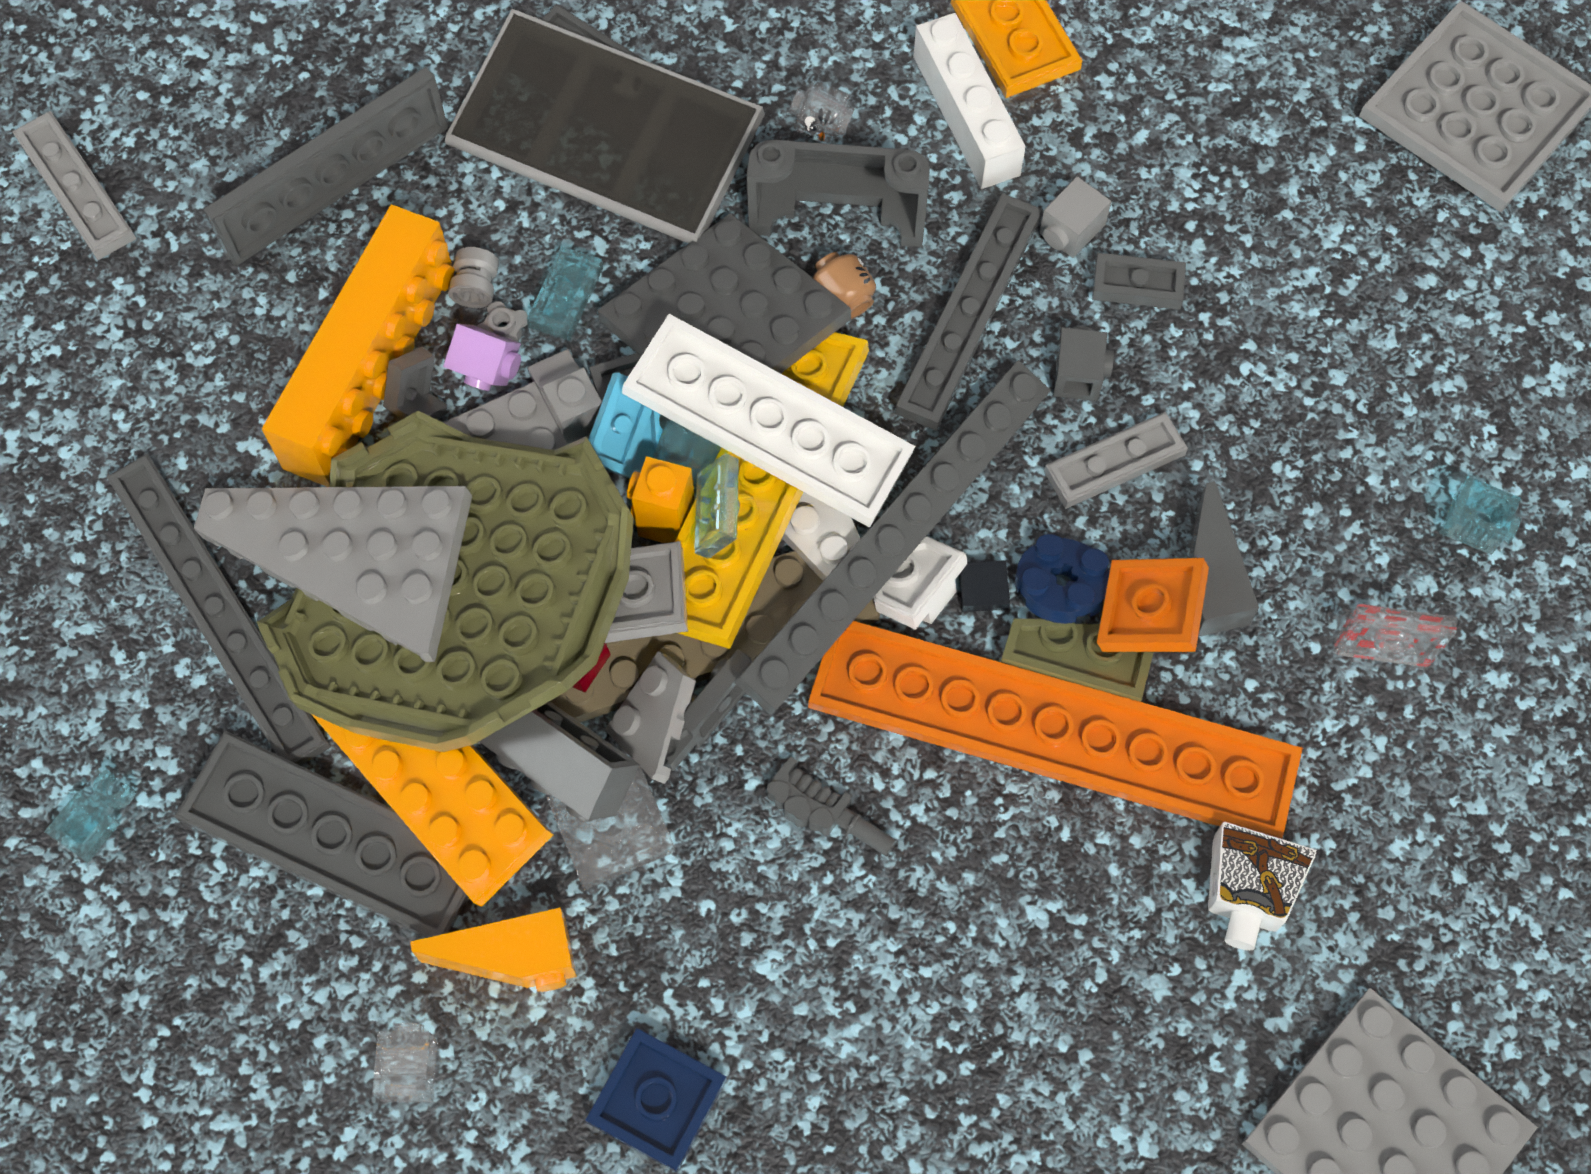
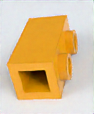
M646 456L641 472H633L627 489V498L632 499L631 514L635 518L639 537L662 543L675 542L695 501L692 468Z

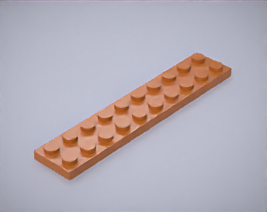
M856 621L849 625L822 657L808 701V708L1219 827L1223 822H1227L1279 839L1283 838L1303 749L1302 747Z

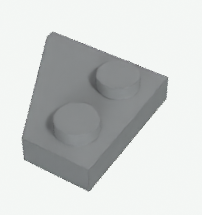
M658 651L605 728V731L635 762L640 764V767L651 779L665 784L671 772L670 768L663 766L671 739L680 740L685 722L684 712L690 703L696 680L670 656Z

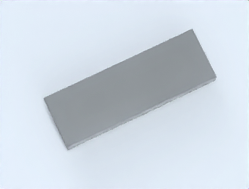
M1165 411L1046 464L1044 473L1064 508L1067 509L1185 456L1188 447Z

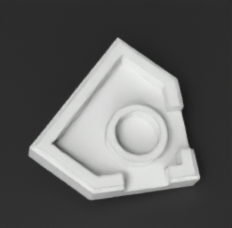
M926 536L873 597L876 611L915 630L922 621L932 624L957 592L955 579L968 564L966 553Z

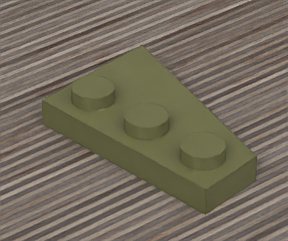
M1013 619L1001 663L1141 702L1154 652H1102L1097 644L1100 624H1061L1045 619Z

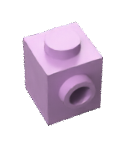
M457 324L443 367L466 375L464 383L478 389L490 391L491 385L507 386L508 381L516 376L520 367L521 355L518 354L521 343L473 325Z

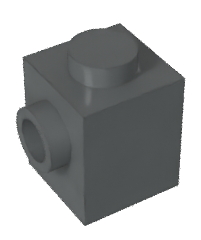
M1085 326L1074 328L1062 327L1056 353L1053 397L1098 401L1104 377H1111L1114 350H1106L1107 332L1095 331Z

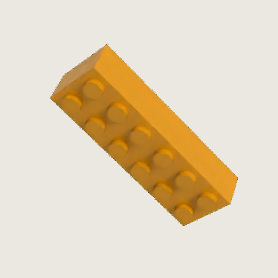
M392 204L388 208L262 427V431L283 470L330 487L331 459L354 447L360 437L364 438L369 433L373 423V413L379 402L384 400L389 361L414 350V339L421 327H426L430 323L434 314V303L441 291H446L449 288L450 281L454 277L455 270L452 266L448 245L445 242L440 222Z

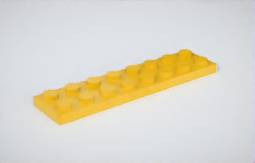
M834 332L781 374L843 407L869 353L868 340ZM722 447L675 542H681L684 554L688 631L678 634L730 649L803 491Z

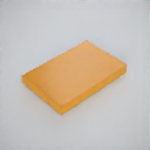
M951 0V6L1005 98L1081 70L1083 60L1046 0Z

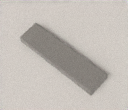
M51 111L12 131L97 260L136 239L132 230Z

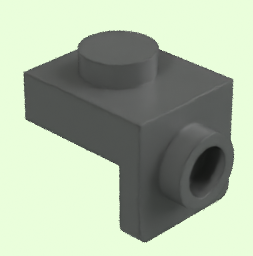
M420 347L389 361L383 407L401 419L416 411H420L434 419L445 415L447 404L429 393L435 355Z

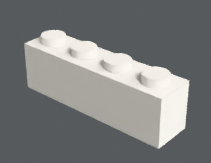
M956 13L917 25L913 57L980 188L984 189L1020 176L1026 146Z

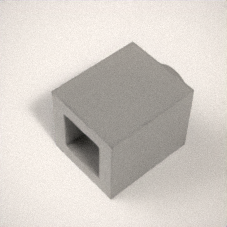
M1077 176L1044 210L1039 234L1044 237L1045 241L1052 248L1062 250L1074 258L1106 225L1112 201Z

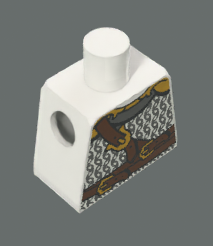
M1222 823L1213 839L1208 909L1214 914L1230 918L1225 943L1242 950H1254L1260 928L1275 932L1280 929L1286 922L1316 855L1315 849L1231 823Z

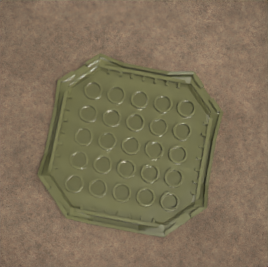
M416 411L388 427L391 435L366 448L361 442L332 458L330 487L466 486L472 495L435 662L423 661L419 655L399 644L394 645L385 640L381 634L367 630L342 616L338 610L320 600L315 601L303 591L296 588L292 599L256 622L267 648L275 657L280 669L278 673L290 700L299 709L353 733L446 752L474 745L565 693L597 664L629 580L634 521L630 510L587 437H583L557 450L471 437L420 411Z

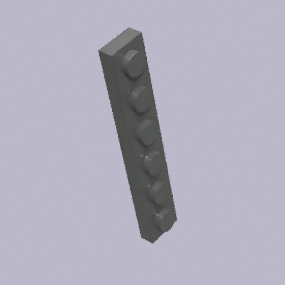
M1002 193L896 404L895 414L937 431L1041 219L1043 209Z

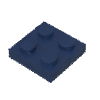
M636 1028L585 1121L587 1124L678 1173L725 1085L727 1076Z

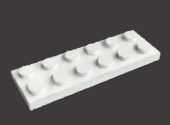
M668 314L622 388V394L869 528L915 448L909 442L671 314Z

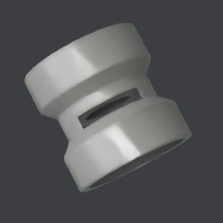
M465 247L457 250L453 264L456 276L452 277L450 281L449 297L459 305L469 308L489 306L493 300L494 286L491 280L496 277L498 272V258L488 250L477 247Z

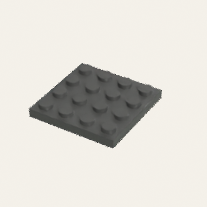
M731 213L702 233L697 242L692 241L597 310L600 322L641 356L668 314H671L780 374L851 320V308Z

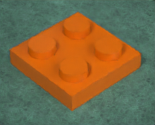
M1205 559L1112 560L1097 644L1102 652H1196L1209 571Z

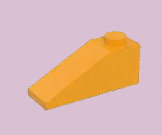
M561 907L410 942L413 954L422 963L525 988L536 986V991L538 992L562 988L566 985V979L577 977L567 923Z

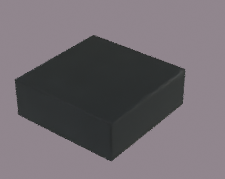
M1006 560L967 562L968 564L959 574L962 612L1009 610L1010 595Z

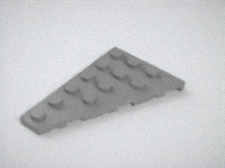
M466 486L205 488L194 529L203 539L216 546L226 548L230 554L239 559L244 558L284 584L300 589L315 601L320 600L338 610L342 616L369 631L381 634L385 640L394 645L399 644L419 655L425 662H435L472 495Z

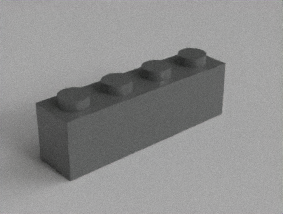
M550 701L477 742V744H483L496 753L495 758L499 763L508 768L519 770L530 778V783L536 790L555 796L567 805L566 810L569 814L587 822L617 815L640 764Z

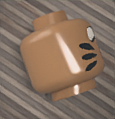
M832 252L816 263L815 268L817 272L814 274L813 279L851 308V320L863 314L873 305L874 300L872 296L876 291V284L857 255L845 254L839 256L837 252Z

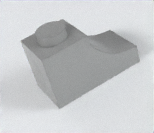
M568 349L528 366L529 376L538 387L566 443L570 444L583 437L588 438L602 401L584 367L579 368Z

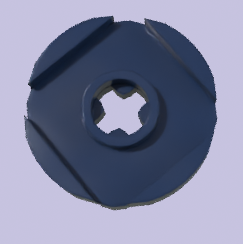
M1045 534L1040 536L1036 544L1028 548L1021 556L1015 577V587L1017 593L1020 590L1026 599L1025 606L1036 616L1054 623H1075L1079 616L1091 613L1090 617L1102 610L1110 573L1108 569L1109 559L1103 551L1091 548L1082 542L1060 538L1054 534ZM1056 576H1067L1073 581H1068L1065 586L1056 583Z

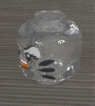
M813 81L807 87L806 92L797 89L788 113L796 116L794 120L796 132L818 142L830 144L836 137L841 140L843 139L855 108L849 106L850 98L846 92L820 81Z

